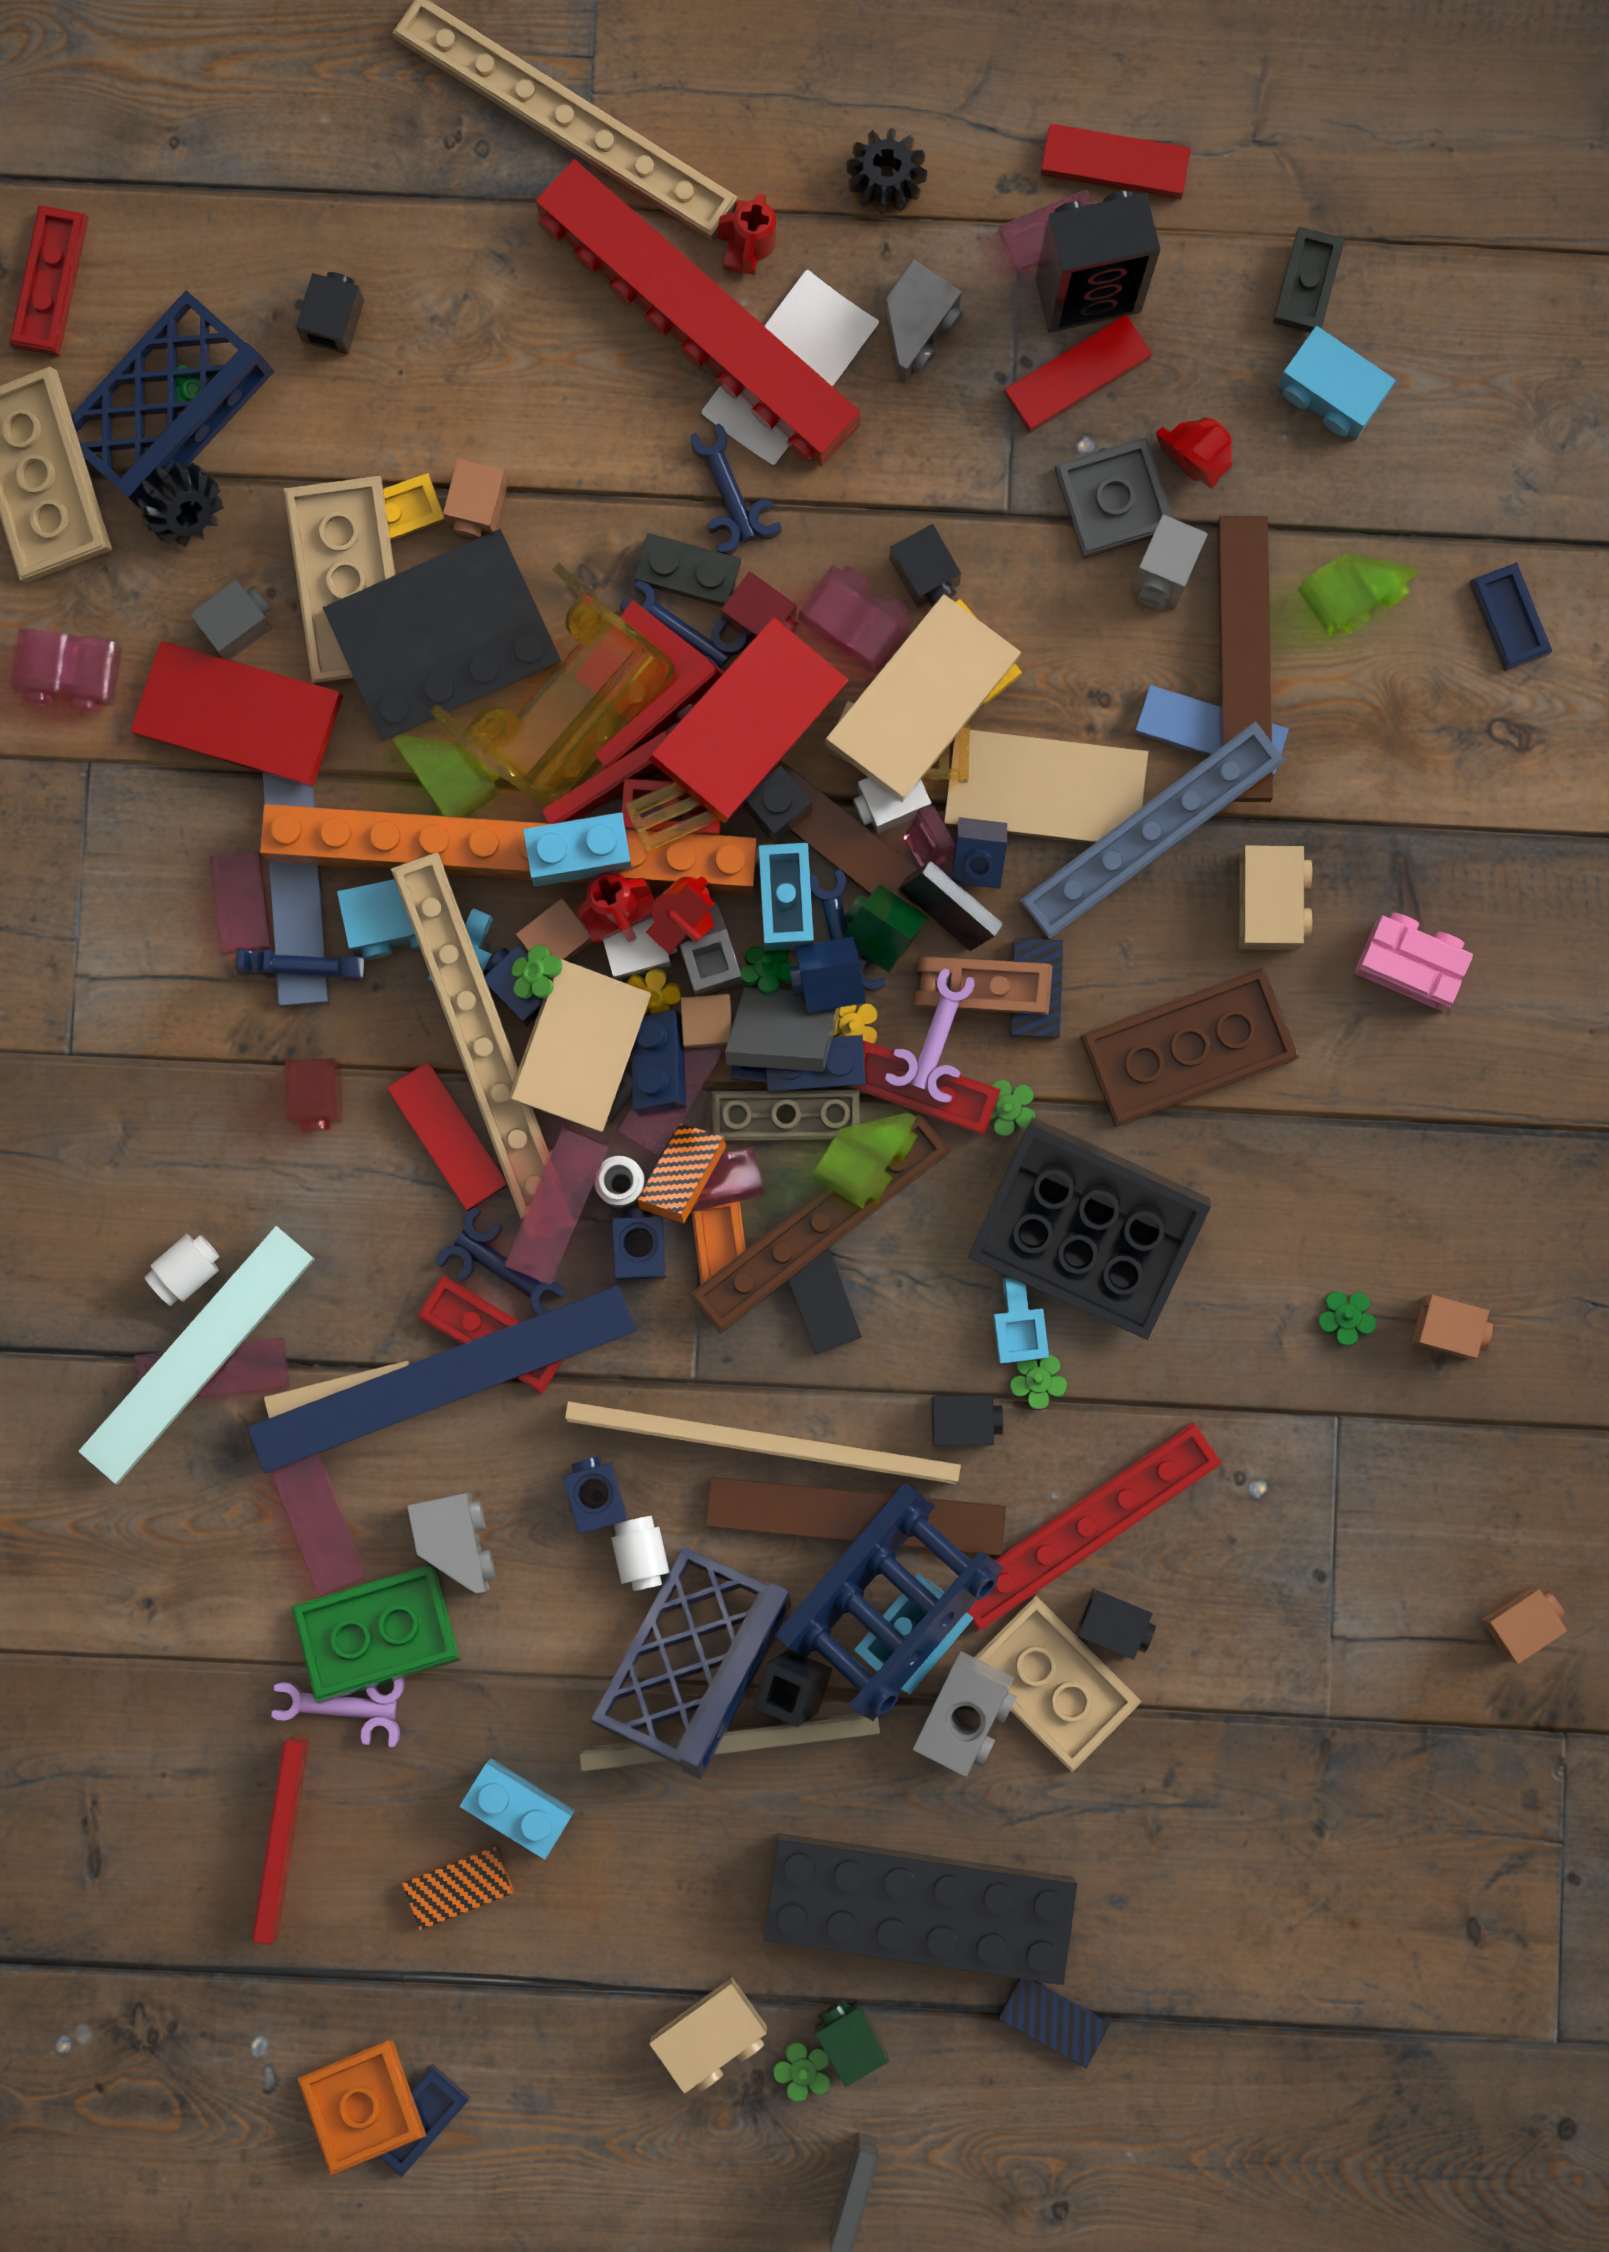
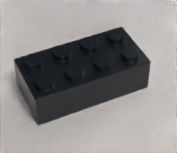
M1119 191L1106 196L1103 202L1084 206L1083 202L1075 201L1057 207L1054 210L1055 213L1048 215L1035 278L1048 333L1119 318L1126 314L1128 316L1141 313L1161 250L1147 192L1133 195L1131 191Z

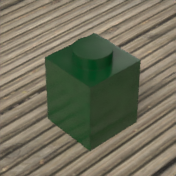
M879 884L868 899L860 894L851 905L844 917L851 924L842 938L853 936L857 951L890 973L908 950L928 917Z
M843 2000L819 2014L822 2022L815 2025V2035L845 2087L889 2062L885 2047L858 2001L847 2006Z

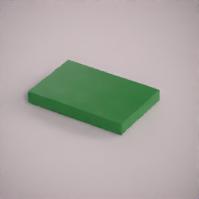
M432 1564L291 1606L314 1700L318 1704L461 1661L438 1570Z

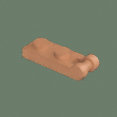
M918 957L916 972L921 974L920 990L915 991L914 1007L925 1009L937 1008L941 997L937 987V979L939 973L946 968L950 970V991L960 992L965 987L968 977L975 980L972 994L959 1002L958 1010L1049 1015L1053 966L1050 964L942 957Z

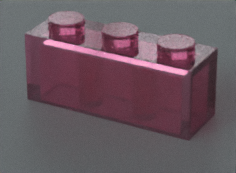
M561 1123L506 1253L504 1266L551 1285L608 1151L607 1141Z

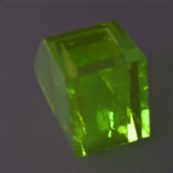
M1345 552L1305 578L1299 588V592L1330 637L1341 630L1350 635L1372 619L1368 614L1370 611L1381 604L1390 609L1406 599L1412 593L1409 586L1415 580L1418 573L1410 565Z
M904 1113L840 1128L816 1167L812 1179L862 1209L869 1198L878 1202L893 1176L886 1173L890 1163L895 1156L904 1160L918 1137L916 1133L911 1131L917 1117L910 1113Z

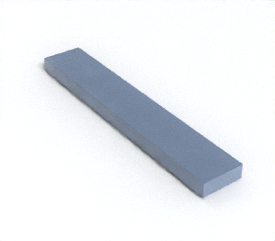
M1255 721L1020 901L1046 936L1052 939L1286 762Z
M263 773L265 804L316 808L314 787ZM269 862L275 954L326 957L320 866ZM277 974L280 1007L330 1003L328 977Z

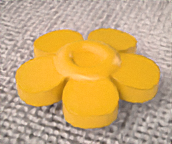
M649 969L645 979L640 975H632L627 980L626 984L652 993L645 1014L649 1008L651 1014L671 1011V1004H676L681 999L682 992L680 986L676 983H667L665 985L667 974L662 969Z
M864 1003L857 1010L856 1005L841 1007L839 1012L841 1017L838 1016L834 1035L839 1034L837 1037L863 1035V1040L874 1044L877 1039V1032L874 1028L865 1026V1024H871L877 1019V1011L874 1006Z

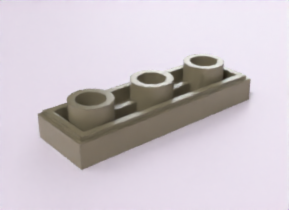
M859 1090L712 1092L713 1134L723 1136L725 1142L860 1140ZM789 1107L794 1110L796 1117L791 1123L784 1124L777 1119V1112L781 1108Z

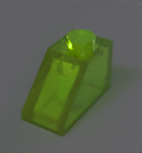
M402 734L392 739L405 761L445 817L467 818L500 795L493 783L500 778V775L484 753L476 758L468 746Z

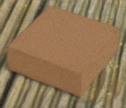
M730 994L681 997L684 1048L727 1046L732 1030Z

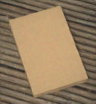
M560 959L562 971L558 976L550 979L554 984V989L549 996L543 999L508 1099L598 1132H603L652 993Z
M1036 1595L974 1656V1658L1014 1677L1008 1692L1017 1697L1010 1711L1071 1772L1142 1702Z

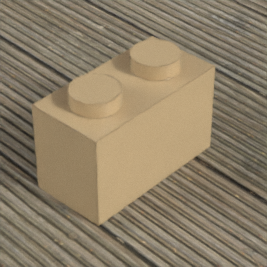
M1245 845L1239 853V949L1298 950L1304 944V937H1311L1312 910L1311 908H1304V889H1311L1312 861L1304 860V846Z
M731 1977L651 2035L649 2044L684 2094L693 2087L702 2092L723 2076L720 2067L734 2057L743 2062L764 2046L761 2037L767 2034V2025L734 1978Z

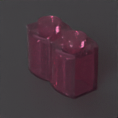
M832 565L799 611L798 620L813 632L837 646L859 664L878 674L910 629L912 620L906 616L909 610L903 603L889 594H885L883 598L873 594L866 588L869 584L868 580L853 568L845 566L842 571Z
M19 629L10 686L18 693H21L22 700L28 703L49 706L52 699L70 700L69 706L71 708L98 712L100 705L113 706L122 648L115 641L101 638L65 635L35 629Z

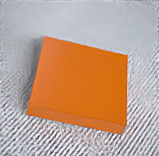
M393 2040L385 2041L297 2078L330 2175H336L427 2137Z

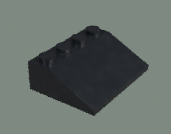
M501 529L322 607L382 741H387L561 663L554 643Z
M1031 1117L969 1252L968 1258L1148 1340L1209 1213L1211 1201L1210 1198L1037 1118Z

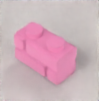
M1392 913L1391 917L1388 918L1382 915L1373 926L1354 974L1442 1012L1451 1008L1473 957L1472 953L1462 949L1465 943L1447 933L1437 932L1436 936L1433 937L1418 931L1419 923L1408 916Z

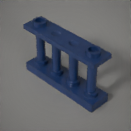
M907 1483L900 1487L775 1634L788 1648L805 1657L812 1651L817 1650L860 1691L849 1706L855 1712L872 1721L877 1716L887 1713L895 1705L900 1689L976 1600L985 1598L994 1589L998 1580L997 1576L1004 1569L997 1561L982 1551L972 1561L928 1522V1515L935 1508V1505ZM915 1536L959 1576L940 1599L896 1560V1552L909 1537ZM882 1574L926 1614L907 1637L899 1632L863 1598L865 1588L877 1575ZM850 1612L893 1653L874 1676L830 1636L831 1628L844 1613Z

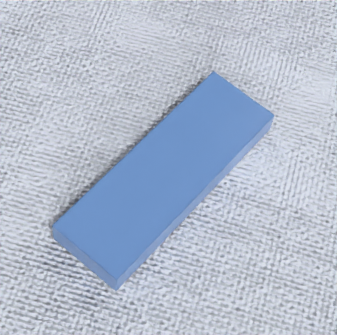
M1150 685L1134 734L1209 757L1221 748L1220 707ZM1272 723V743L1281 754L1289 728Z

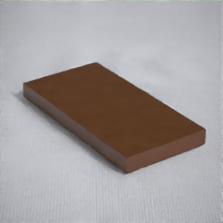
M1264 967L1081 1035L1115 1127L1299 1058Z

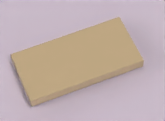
M50 366L0 386V518L19 580L24 583L32 582L112 551L58 372Z
M381 476L284 488L312 683L353 678L322 607L396 575Z
M943 594L828 735L825 745L903 803L1016 663L1021 655V651Z
M962 729L954 738L944 826L958 828L959 817L1007 823V834L1095 844L1142 808L1149 751Z

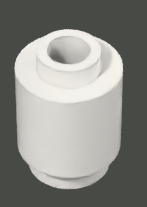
M613 1156L603 1161L597 1168L594 1177L595 1188L599 1196L605 1203L615 1208H627L636 1204L646 1185L645 1176L639 1165L634 1160L625 1156ZM618 1175H625L630 1179V1188L624 1193H618L612 1188V1181Z
M185 1234L150 1265L153 1270L144 1278L160 1298L169 1306H172L179 1299L184 1302L219 1271L214 1262L220 1256L202 1235L193 1240L188 1234Z
M652 1516L613 1524L616 1536L612 1537L611 1540L621 1584L631 1582L633 1591L662 1585L660 1575L670 1573L660 1527H654Z

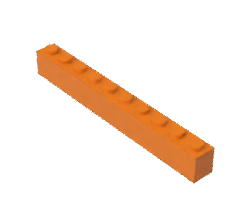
M264 804L260 853L267 862L391 871L392 868L438 852L447 875L532 880L523 829L549 824ZM625 829L632 871L618 873L625 879L644 878L649 888L667 889L679 878L693 877L698 879L702 876L709 882L706 886L708 891L713 890L714 893L753 894L756 838ZM594 877L566 881L564 883L589 884Z

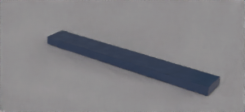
M617 1285L248 1426L247 1429L263 1472L269 1473L637 1331L621 1288Z

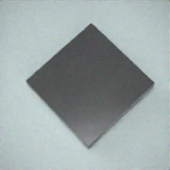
M1147 437L1055 465L1054 471L1083 559L1151 539L1162 514L1173 518Z
M744 987L725 1050L726 1065L824 1072L840 1008L807 1013L804 995L794 996L793 990L779 989L774 994H762L758 988Z
M858 2132L829 2229L830 2252H852L879 2161L877 2141L875 2137Z

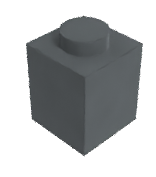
M237 579L190 613V616L222 658L227 660L236 656L272 629L264 616L271 610L254 586L245 591Z

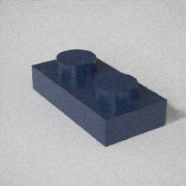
M676 1010L645 1015L631 1051L633 1110L642 1116L686 1108L682 1015Z
M863 1035L833 1037L824 1072L766 1068L768 1092L866 1085Z

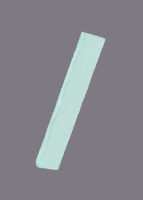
M275 1226L78 1452L112 1482L119 1484L312 1264L315 1258L279 1227Z

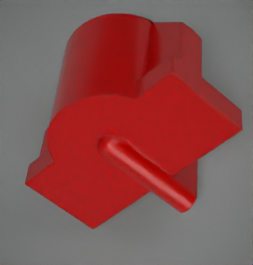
M757 194L754 200L747 202L738 200L735 212L720 216L718 239L729 241L723 269L755 275L758 261L772 253L776 239V215L773 209L766 204L765 195Z
M1203 417L1197 421L1180 422L1171 432L1162 426L1156 432L1161 450L1170 456L1187 476L1195 481L1203 482L1210 489L1232 467V438L1228 431L1213 418Z
M604 872L591 880L586 892L587 899L576 910L594 944L620 932L623 933L628 942H631L637 938L632 926L652 917V905L655 899L644 878L625 879L616 872Z
M702 876L698 879L693 877L679 878L653 902L652 917L654 923L645 933L669 955L687 935L697 943L714 926L709 910L715 903L711 900L710 893L706 887L709 882Z

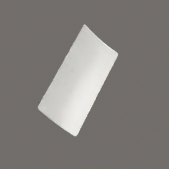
M806 270L765 324V327L833 387L878 326L879 320L840 295L811 271ZM719 387L703 408L702 415L715 425L720 423L729 436L765 461L775 465L789 447L786 443L789 438L776 426L772 430L763 426L751 413L753 406L741 395L734 399Z

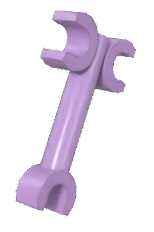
M946 968L939 973L937 979V987L941 997L918 1061L912 1052L905 1049H895L893 1055L904 1058L909 1064V1071L902 1077L887 1073L885 1077L890 1084L896 1086L910 1083L919 1088L929 1090L930 1095L941 1102H951L952 1096L938 1089V1078L943 1074L959 1078L961 1072L956 1067L950 1065L937 1067L959 1002L968 998L975 987L974 978L968 977L965 987L960 992L950 991L947 987L950 970Z
M404 1678L395 1680L394 1689L390 1694L381 1693L377 1686L366 1689L371 1699L342 1696L319 1704L315 1702L313 1693H302L298 1685L284 1681L274 1685V1691L290 1694L293 1700L292 1706L289 1710L274 1709L271 1717L285 1721L301 1712L368 1718L370 1720L364 1724L361 1730L362 1743L369 1745L372 1740L374 1727L384 1726L389 1732L388 1746L395 1747L400 1739V1729L394 1721L397 1708L396 1700L405 1689Z

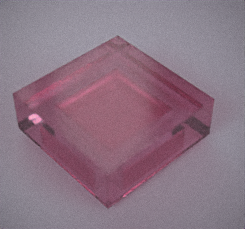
M934 806L919 809L904 836L920 867L931 861L942 870L956 845Z

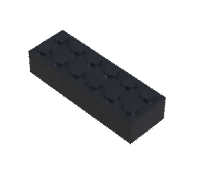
M778 1833L763 1941L1064 1985L1077 1882L1072 1876Z

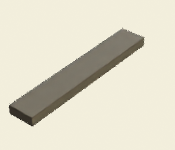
M859 1713L811 1718L799 1727L787 1722L731 1728L726 1730L714 1755L880 1734L878 1716L872 1721ZM683 1735L660 1737L657 1740L676 1749ZM630 1741L584 1747L579 1754L581 1771L669 1761Z

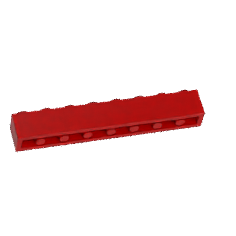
M574 159L535 200L539 217L541 218L538 223L552 239L557 242L562 238L565 239L576 249L573 252L574 256L587 270L592 273L600 270L611 280L609 287L623 302L630 304L632 301H635L647 312L644 315L646 321L658 333L665 336L670 332L682 343L679 347L680 350L693 364L701 367L705 363L718 375L715 378L716 382L728 395L734 399L741 395L753 406L751 413L763 426L769 430L776 426L789 438L786 441L787 445L799 458L806 462L812 458L822 467L860 426L859 409L577 160Z

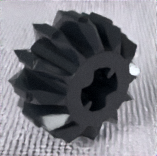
M891 128L887 131L886 139L881 140L879 135L872 130L868 133V145L861 142L854 144L853 154L856 158L849 159L846 162V172L852 175L848 181V188L851 192H862L860 204L863 207L876 200L878 201L877 210L880 214H883L887 209V203L893 202L895 208L901 212L905 209V197L917 200L920 197L921 189L918 184L927 181V170L921 167L925 162V153L923 150H912L914 139L911 135L904 137L898 142L896 141V131ZM882 166L892 167V175L882 176Z
M174 460L169 472H166L164 468L156 466L158 478L155 481L142 480L143 488L147 494L137 498L138 506L143 512L141 515L143 518L142 522L149 531H153L161 541L167 544L175 540L178 544L186 547L192 535L204 540L203 529L206 526H218L217 518L213 514L224 509L222 500L218 496L220 492L218 484L211 476H207L200 466L194 463L186 467L182 462Z

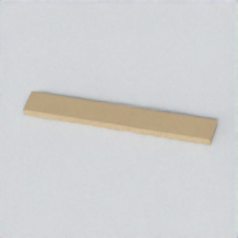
M414 0L392 32L394 39L710 241L718 233L720 216L731 213L737 205L738 197L431 1Z
M436 852L392 868V874L528 1239L574 1223L573 1215L533 1107L508 1099L518 1072V1066L439 853Z
M568 1402L565 1419H568L567 1422L953 1484L959 1481L961 1468L960 1464Z

